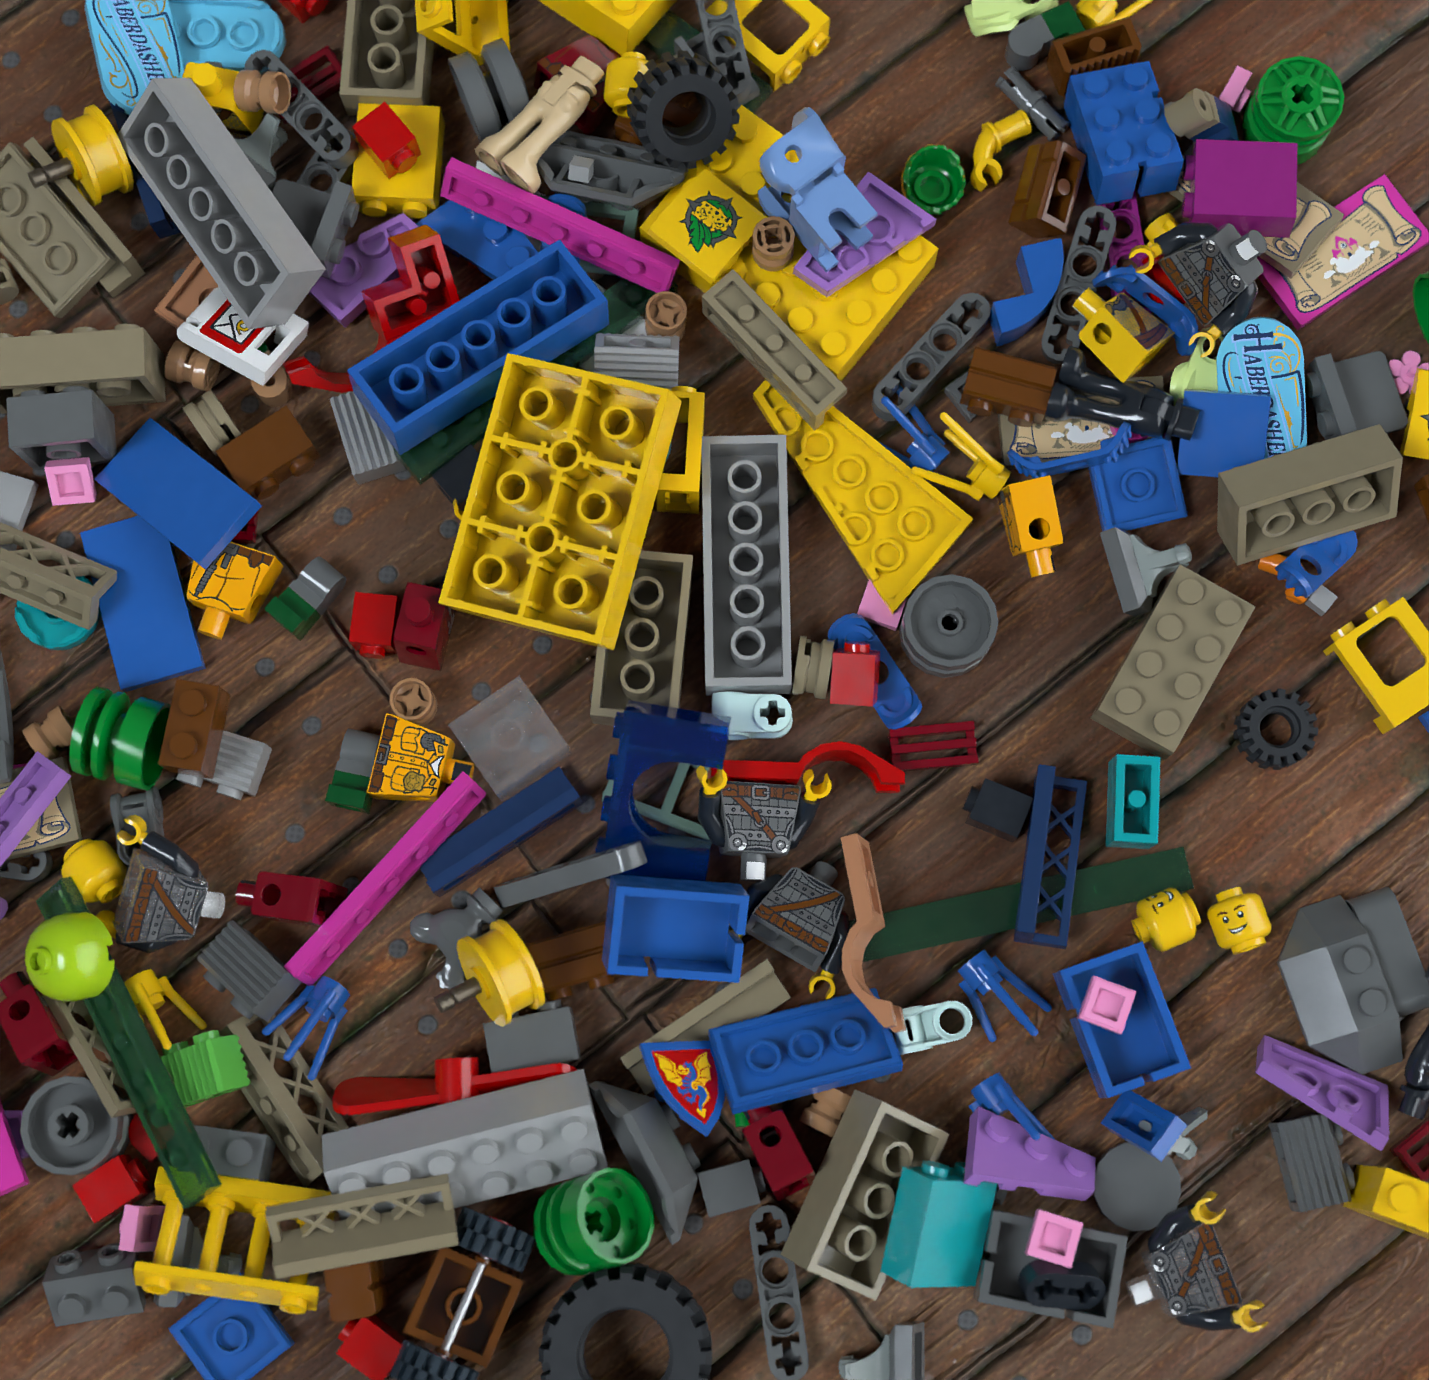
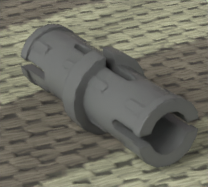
M1012 66L1004 74L1015 86L1013 87L1001 76L995 86L1019 110L1021 109L1026 113L1028 118L1048 138L1049 142L1056 141L1061 135L1050 125V122L1063 133L1067 130L1070 123L1047 103V95L1042 90L1036 91L1017 69Z

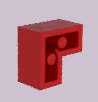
M428 225L389 237V245L400 277L361 291L373 328L385 340L408 333L460 301L440 234Z

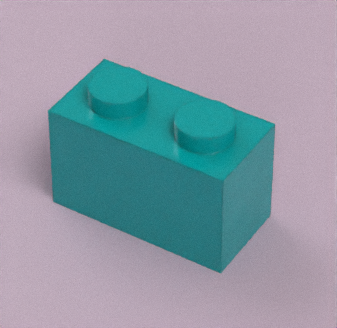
M1117 754L1108 762L1106 847L1150 849L1158 844L1160 757Z

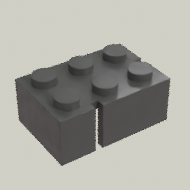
M992 1209L983 1250L989 1252L988 1259L981 1258L976 1286L973 1292L975 1300L981 1303L1064 1319L1065 1314L1072 1321L1113 1329L1127 1236L1082 1227L1073 1262L1091 1264L1096 1268L1106 1287L1105 1295L1096 1306L1085 1310L1066 1309V1312L1065 1309L1038 1307L1032 1305L1027 1300L1018 1282L1021 1270L1028 1263L1040 1260V1258L1025 1254L1034 1217Z

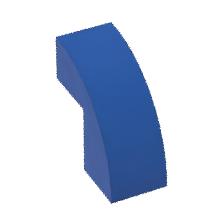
M1061 238L1020 248L1016 265L1025 295L993 302L989 320L997 347L1008 344L1025 335L1036 326L1047 312L1058 288L1063 270L1064 255Z

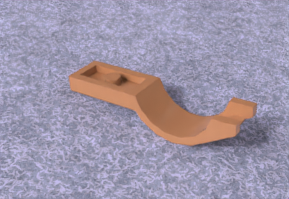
M857 833L840 837L857 920L855 925L849 930L842 948V971L849 988L886 1029L890 1028L894 1033L906 1031L902 1007L895 1006L890 1001L876 998L866 985L862 970L865 948L873 935L885 927L869 842Z

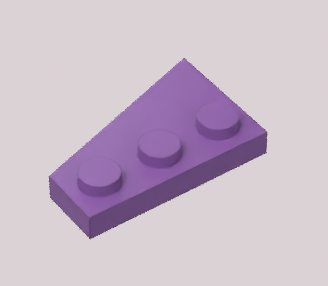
M867 172L856 188L878 213L876 218L865 225L873 234V238L858 250H855L841 234H838L842 239V243L831 251L838 260V265L826 273L807 250L794 266L793 274L825 297H829L935 226L936 218L876 176Z
M402 213L360 234L358 241L345 247L343 257L339 264L334 265L330 279L320 276L309 291V294L346 328L367 308L362 290L400 277L388 238L419 226Z
M1264 1035L1257 1047L1256 1074L1382 1151L1389 1140L1388 1085Z
M978 1106L970 1116L964 1184L978 1186L982 1181L998 1183L999 1189L1014 1191L1018 1186L1034 1188L1039 1195L1086 1201L1092 1195L1095 1188L1096 1158L1041 1133L1040 1139L1034 1140L1020 1124Z

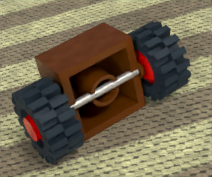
M462 1207L456 1221L458 1246L481 1256H475L472 1259L446 1247L437 1250L405 1323L403 1332L436 1346L435 1351L438 1353L404 1340L389 1376L396 1380H477L478 1371L451 1360L447 1356L452 1358V1355L455 1354L485 1368L488 1367L524 1282L492 1268V1262L488 1260L490 1259L522 1273L536 1242L535 1237L517 1230L512 1225L495 1217L486 1216Z

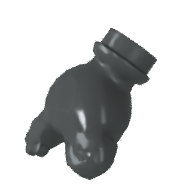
M480 887L472 895H467V907L465 909H446L435 915L426 912L418 914L410 922V934L416 941L436 945L446 957L442 971L436 974V978L440 981L439 986L441 989L450 990L466 981L458 957L457 941L464 936H470L475 939L483 935V925L491 924L504 912Z

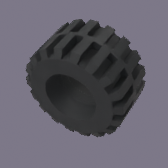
M678 50L677 58H674L670 52L661 54V62L656 64L651 59L645 64L649 70L645 74L638 71L633 78L638 86L637 88L629 87L627 95L632 104L627 105V114L632 120L630 124L647 152H651L654 159L660 163L666 160L670 167L678 169L681 162L685 164L687 169L696 168V161L702 160L706 165L713 161L710 156L712 153L717 151L721 155L727 149L723 144L726 139L733 141L736 132L731 125L739 124L740 114L735 109V107L739 106L737 96L733 93L732 86L720 70L711 61L708 62L704 56L695 53L694 57H691L688 51ZM689 91L703 94L701 111L691 123L677 128L662 124L664 109L668 102L676 95Z

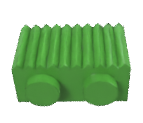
M212 1030L193 1036L194 1045L189 1046L188 1041L172 1044L169 1050L162 1048L163 1056L160 1058L175 1084L159 1100L162 1113L187 1108L249 1086L251 1080L247 1078L248 1071L244 1069L246 1065L242 1060L244 1054L240 1052L242 1046L238 1043L239 1037L236 1034L220 1037L219 1030Z

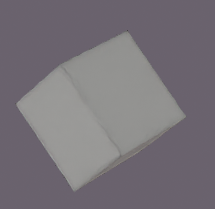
M574 155L569 164L568 180L589 183L594 174L595 159Z
M1321 585L1304 604L1322 616L1338 596Z

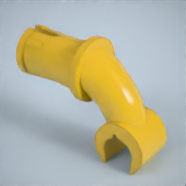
M1020 109L1016 113L993 124L990 122L982 124V131L974 148V169L970 174L971 184L980 192L988 185L982 175V171L991 176L995 185L1002 178V168L998 161L993 159L994 153L1000 152L1002 146L1032 132L1030 120L1023 110Z

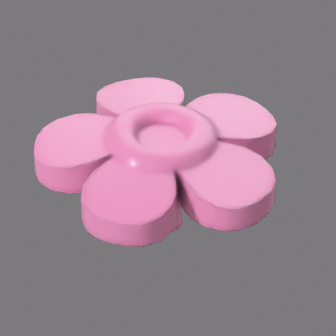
M1415 351L1404 353L1401 361L1393 359L1388 363L1392 376L1395 378L1394 382L1399 396L1405 394L1407 390L1411 393L1417 368L1429 370V363H1423L1418 367L1421 359L1420 355Z

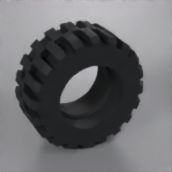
M639 1263L635 1265L622 1264L586 1274L560 1297L546 1320L542 1331L543 1338L539 1347V1362L542 1364L543 1372L540 1376L541 1380H593L587 1370L584 1357V1347L588 1333L600 1318L613 1311L623 1309L637 1310L647 1314L660 1325L665 1333L669 1346V1361L666 1371L660 1380H709L712 1364V1338L706 1321L707 1317L701 1305H698L693 1298V1293L685 1285L682 1286L669 1273L649 1268V1265Z

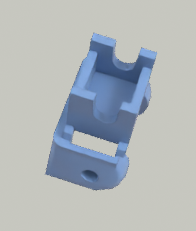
M804 107L793 117L792 130L770 146L760 158L761 172L766 182L771 186L768 188L764 186L758 190V200L767 216L781 217L792 225L796 237L827 273L838 265V260L831 252L842 243V239L838 234H841L855 250H858L873 238V234L865 225L876 218L878 213L844 173L846 157L817 113L810 107ZM790 150H795L799 161L790 162L786 159L785 154ZM784 193L791 194V202H785L781 196Z

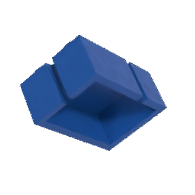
M1149 61L1069 76L1064 109L1077 148L1087 156L1084 170L1096 205L1132 199L1139 167L1144 166L1138 187L1140 197L1176 190L1184 159L1175 133L1166 120L1162 97L1158 98L1159 88Z
M611 875L602 962L607 974L647 976L648 966L643 958L644 956L650 957V966L656 977L740 983L744 943L738 935H745L749 904L748 893L741 884ZM729 924H730V926L732 927V929H733L734 931L728 930V929H729Z
M1143 941L1053 973L1066 1011L1075 1009L1077 1017L1092 976L1136 991L1122 1034L1077 1019V1017L1070 1019L1099 1098H1110L1143 1086L1145 1082H1154L1191 1069Z

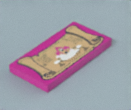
M1385 174L1334 207L1344 214L1342 221L1292 279L1260 257H1257L1264 271L1258 277L1297 330L1429 244V231Z

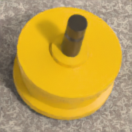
M89 105L85 107L82 116L70 121H66L61 117L52 121V135L60 160L43 166V169L38 168L28 172V177L34 188L43 186L48 181L52 182L68 175L73 185L91 206L100 204L103 195L115 190H119L122 193L132 191L134 185L133 176L124 148L111 123L97 106Z
M502 919L493 921L490 924L489 931L475 939L470 936H464L457 941L458 957L467 980L451 988L449 992L445 991L434 997L437 1008L441 1013H444L455 1007V1004L459 1005L475 996L487 1015L501 1027L511 1023L512 1014L527 1006L537 1009L543 1006L545 1002L542 981L529 951L515 930Z

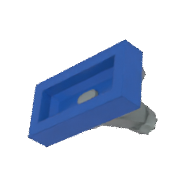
M1129 1090L1120 1095L1101 1121V1124L1113 1134L1159 1161H1162L1166 1154L1170 1155L1172 1151L1176 1152V1155L1180 1158L1190 1160L1196 1155L1197 1147L1190 1137L1184 1136L1204 1122L1208 1115L1207 1110L1197 1107L1185 1114L1176 1116Z

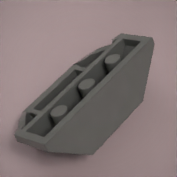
M535 127L531 132H529L528 135L526 136V138H527L537 127ZM566 131L542 154L536 165L538 172L550 190L558 194L574 196L584 203L595 201L610 204L615 209L622 211L641 210L683 182L689 170L683 162H681L679 169L670 167L666 160L660 163L654 159L651 152L648 153L644 146L571 131ZM574 155L595 159L594 174L589 183L568 180L569 164Z
M1341 895L1299 908L1277 960V965L1307 1046L1361 1075L1403 1061L1400 1018L1365 928Z
M592 1082L588 1085L636 1178L647 1191L653 1210L671 1245L680 1241L697 1184L698 1175L695 1169L702 1166L690 1142L681 1145L674 1132V1129L681 1125L672 1108L667 1103L661 1106L656 1098L603 1082Z

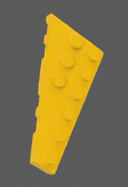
M765 379L753 393L754 401L775 434L786 435L787 453L868 580L870 579L893 615L969 527L973 518L924 478L912 474L909 466L834 406L825 412L824 423L814 431Z

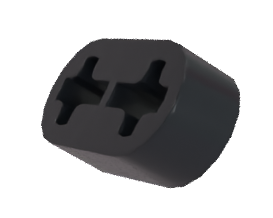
M1043 1259L1035 1260L1028 1263L1021 1270L1018 1279L1027 1300L1032 1305L1038 1307L1085 1310L1096 1306L1104 1297L1106 1290L1105 1284L1096 1268L1085 1262H1073L1072 1267L1069 1268Z

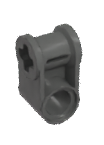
M151 787L145 793L123 797L120 793L111 794L110 810L115 826L117 852L119 858L130 866L133 852L139 843L124 845L118 841L117 833L120 830H124L128 834L136 836L135 827L127 824L124 819L129 815H137L146 822L147 833L155 831L164 837L162 800L156 787ZM148 855L147 861L152 863L154 857Z

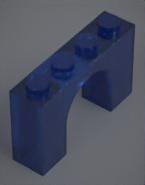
M631 700L628 701L624 713L616 712L612 738L620 739L618 755L610 754L606 776L607 780L614 781L612 796H604L601 810V821L608 822L606 837H598L595 853L640 840L648 862L615 875L706 881L712 847L711 841L665 833L652 827L644 820L636 807L633 793L634 783L646 769L664 762H679L723 769L732 717Z

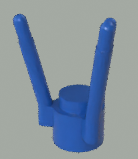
M899 384V389L896 392L898 397L903 390L901 384ZM882 397L881 403L914 439L906 450L911 457L907 458L881 442L879 443L911 469L916 466L933 472L950 454V451L944 447L946 443L934 432L916 405L909 410V413L923 433L912 424L888 397Z
M984 949L958 970L964 979L958 985L968 996L990 1042H995L997 1037L977 995V989L982 996L992 989L1030 1035L1036 1036L1038 1034V1029L999 984L1003 980L1002 977L1044 1011L1050 1012L1052 1006L1007 969L996 955L991 958Z
M322 976L315 986L307 985L291 1004L263 1028L262 1034L265 1036L270 1035L308 1002L305 1009L311 1015L283 1055L285 1061H290L319 1020L327 1022L331 1018L308 1074V1079L313 1081L316 1079L337 1027L348 1011L344 1004L349 999L350 993L335 980Z
M1000 1073L992 1075L971 1090L972 1095L976 1099L975 1102L969 1105L972 1112L978 1106L999 1116L1010 1111L1032 1139L1039 1140L1041 1133L1055 1140L1015 1095L1010 1085L1006 1083Z

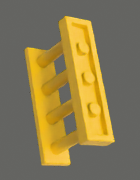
M158 1166L155 1179L156 1200L162 1201L166 1207L153 1262H135V1286H142L144 1291L157 1295L168 1294L171 1290L277 1305L280 1310L291 1314H303L306 1310L317 1311L319 1287L307 1285L309 1273L290 1276L289 1283L261 1279L270 1240V1231L266 1220V1207L332 1195L331 1191ZM189 1205L207 1207L211 1212L198 1270L171 1266L183 1210L189 1207ZM234 1211L249 1213L255 1218L243 1276L216 1272L228 1215L233 1214ZM331 1211L326 1218L334 1221L335 1211ZM297 1218L290 1219L296 1220L300 1228L306 1223Z

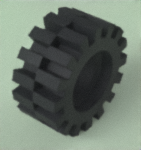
M1271 689L1264 691L1246 703L1240 709V715L1235 719L1234 725H1237V730L1233 732L1234 739L1239 738L1240 741L1237 748L1240 753L1245 751L1248 754L1245 759L1250 763L1258 762L1259 768L1273 767V770H1280L1283 767H1289L1308 755L1307 752L1316 743L1313 741V738L1318 735V727L1313 726V722L1317 720L1316 714H1309L1307 709L1311 705L1307 701L1303 703L1298 701L1297 699L1300 695L1295 692L1288 695L1285 694V689H1277L1275 692H1271ZM1278 714L1289 722L1291 736L1286 744L1272 745L1264 740L1260 732V723L1266 715Z

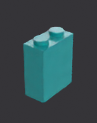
M923 1161L922 1167L903 1166L880 1272L910 1288L975 1287L997 1183L982 1181L978 1186L964 1184L966 1162H955L954 1167H948L934 1161Z

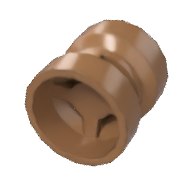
M241 70L237 74L233 87L234 99L241 111L258 112L263 108L267 113L283 114L287 110L291 99V86L286 74L277 71H267L262 75L257 70Z
M770 216L756 224L753 230L752 255L760 268L767 271H779L790 264L794 253L795 233L792 225L787 220L781 217Z
M663 291L656 293L649 299L646 304L645 331L647 335H668L671 337L676 335L680 337V340L685 333L687 307L685 301L678 294Z
M177 340L171 346L166 359L165 378L176 383L187 381L194 388L207 392L213 387L217 379L220 362Z
M407 678L399 681L390 693L391 708L399 718L423 726L428 724L437 712V700L434 693L423 681L417 678Z
M60 705L47 713V719L43 721V725L33 722L22 730L34 752L38 751L49 760L59 757L60 747H70L75 724L73 719Z
M835 1088L814 1093L813 1097L817 1100L816 1104L812 1102L810 1107L804 1108L799 1118V1121L832 1138L842 1119L841 1115L845 1112L851 1099L849 1095Z

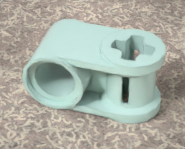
M731 691L712 694V738L721 740H744L748 738L777 739L786 735L792 727L791 706L787 699L781 695L747 694ZM771 708H777L779 715L785 716L777 719V725H769L768 719L762 717L769 715Z
M957 1001L902 1009L904 1022L906 1020L909 1021L913 1040H909L907 1027L906 1031L894 1033L900 1055L931 1049L935 1045L964 1038L972 1027V1015L964 1004ZM955 1009L962 1014L964 1025L959 1033L949 1034L941 1028L939 1018L944 1010Z

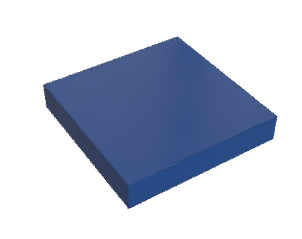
M1185 389L1183 405L1199 409L1200 414L1191 440L1188 441L1180 438L1178 474L1218 477L1220 472L1265 459L1271 395Z
M1161 436L1130 443L1129 448H1123V454H1119L1118 462L1110 461V464L1103 463L1088 467L1102 532L1114 527L1127 531L1188 517L1171 440H1164Z
M244 1271L239 1273L238 1275L243 1276ZM213 1296L208 1297L169 1328L171 1334L204 1380H249L295 1344L267 1304Z

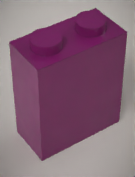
M1196 139L1193 154L1185 155L1183 180L1190 181V192H1184L1182 217L1189 218V222H1210L1216 228L1230 223L1234 225L1241 236L1251 230H1256L1263 237L1289 238L1297 213L1298 143Z

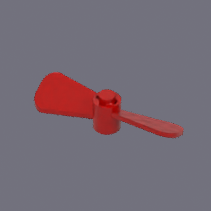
M479 1058L436 1059L434 1060L435 1079L354 1077L344 1080L335 1088L332 1098L333 1110L342 1115H356L428 1104H436L438 1106L577 1071V1069L568 1064L553 1063L479 1075Z

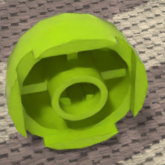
M68 912L44 920L30 935L25 950V965L28 977L34 987L45 996L60 1001L74 1002L100 995L109 985L115 960L108 961L107 946L113 945V942L104 923L92 913Z

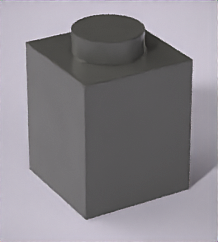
M749 1158L697 1173L709 1218L760 1204L758 1194L766 1192L760 1165L751 1167Z

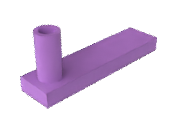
M38 751L0 798V867L72 777ZM0 897L1 920L8 909V903L2 897Z

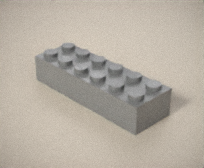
M152 78L117 135L125 152L247 328L256 329L286 324L326 268L191 78Z
M786 435L702 436L706 696H711L716 692L729 691L747 694H791L792 667Z
M584 1069L322 1135L323 1172L332 1195L448 1173L454 1208L608 1168L602 1135ZM441 1191L423 1194L416 1201L427 1205L443 1202ZM385 1201L376 1203L371 1209L378 1213L392 1211L396 1205ZM342 1209L337 1210L341 1220H346L351 1215V1213Z

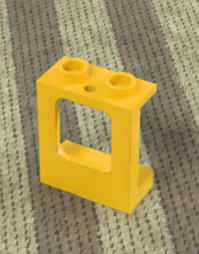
M415 0L417 32L459 55L468 51L475 57L479 66L483 65L481 58L482 46L500 38L504 40L510 51L507 0H455L457 35L441 27L453 22L452 0Z
M715 0L706 11L713 16H719L727 10L728 6L723 0ZM734 0L746 55L770 76V89L774 92L784 82L790 84L800 73L803 66L802 63L811 54L814 57L819 55L830 40V18L809 0H782L809 24V29L784 54H776L742 25L743 19L762 0ZM724 36L729 42L736 46L735 41L731 37Z
M675 386L671 388V391L682 401L676 422L688 423L685 474L662 473L656 494L657 512L699 514L705 393L696 392L695 388L689 386Z
M1404 597L1391 605L1387 599L1382 600L1364 613L1369 620L1357 628L1352 621L1330 635L1334 643L1323 651L1326 656L1332 652L1336 653L1380 714L1373 721L1382 734L1395 728L1429 705V631ZM1386 618H1395L1425 659L1422 668L1394 686H1387L1382 682L1356 644L1357 638Z

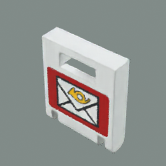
M218 286L187 317L186 322H183L177 328V336L185 344L264 386L307 337L309 322L293 314L284 325L248 329ZM276 329L274 342L278 346L268 356L259 351L258 348Z

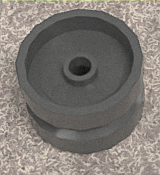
M502 38L482 46L481 58L486 71L484 74L475 57L468 51L448 59L456 87L479 142L502 130L497 111L501 110L508 124L529 103V94L522 74Z
M954 574L933 577L919 585L907 601L899 628L902 649L910 662L926 674L941 678L962 676L978 666L994 642L998 627L996 605L986 589L970 578ZM942 622H950V629L952 631L944 629Z
M64 1076L46 1082L32 1094L22 1112L20 1133L25 1151L41 1168L53 1174H89L116 1156L124 1154L130 1143L128 1131L134 1116L132 1113L111 1118L88 1077ZM113 1084L112 1086L121 1102L128 1100L118 1086Z

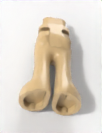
M580 55L571 67L564 65L560 69L562 75L557 74L549 81H544L537 94L500 132L486 137L478 144L475 152L489 169L500 176L507 174L517 187L533 194L536 193L541 185V179L536 166L540 157L553 142L578 120L587 107L590 97H594L597 93L595 85L605 75L598 65L584 56ZM535 127H537V128L524 140V138L528 135V133L531 132Z

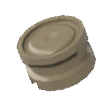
M212 390L203 394L202 400L197 404L190 402L183 407L186 415L215 456L218 455L216 450L241 435Z
M800 636L792 695L803 694L805 691L813 693L815 698L826 699L834 640L823 639L819 643L811 642V639H806L807 636Z

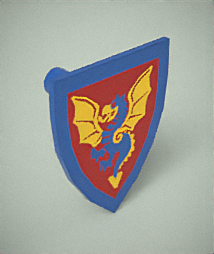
M710 1040L640 1043L639 1047L645 1066L656 1087L654 1090L656 1099L660 1102H666L679 1115L681 1120H684L703 1135H709L720 1118L725 1100V1088Z

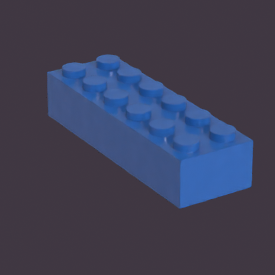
M559 239L347 369L353 392L398 454L402 455L496 396L507 353L550 362L608 326V300Z

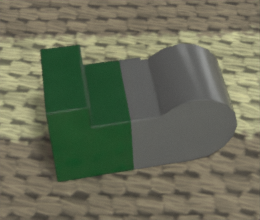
M1067 1L1012 29L1005 50V58L1010 67L1014 66L1019 71L1030 70L1036 66L1040 58L1048 56V53H1050L1049 49H1051L1050 45H1052L1051 41L1085 30L1071 3Z
M318 556L302 570L298 578L294 579L278 598L275 596L264 609L273 619L301 641L343 590L347 579L325 559Z
M350 728L347 729L340 750V759L337 761L332 784H329L325 801L331 806L370 814L373 797L367 793L381 735Z

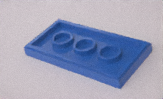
M149 418L95 478L102 487L205 570L262 507L255 498L152 418Z
M139 516L80 532L86 558L118 571L117 581L99 599V608L120 690L125 693L206 669L173 543ZM92 577L93 585H94L99 579H96V578Z
M876 988L870 989V991L872 992V994H873L876 998L880 999V998H879V995H878V992H877V989H876ZM854 993L711 1028L708 1032L732 1114L900 1072L903 1069V1062L891 1029L884 1028Z

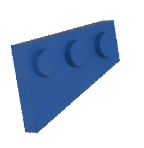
M451 200L416 223L419 227L428 225L440 234L442 244L447 251L457 257L464 258L493 280L538 253L524 233Z

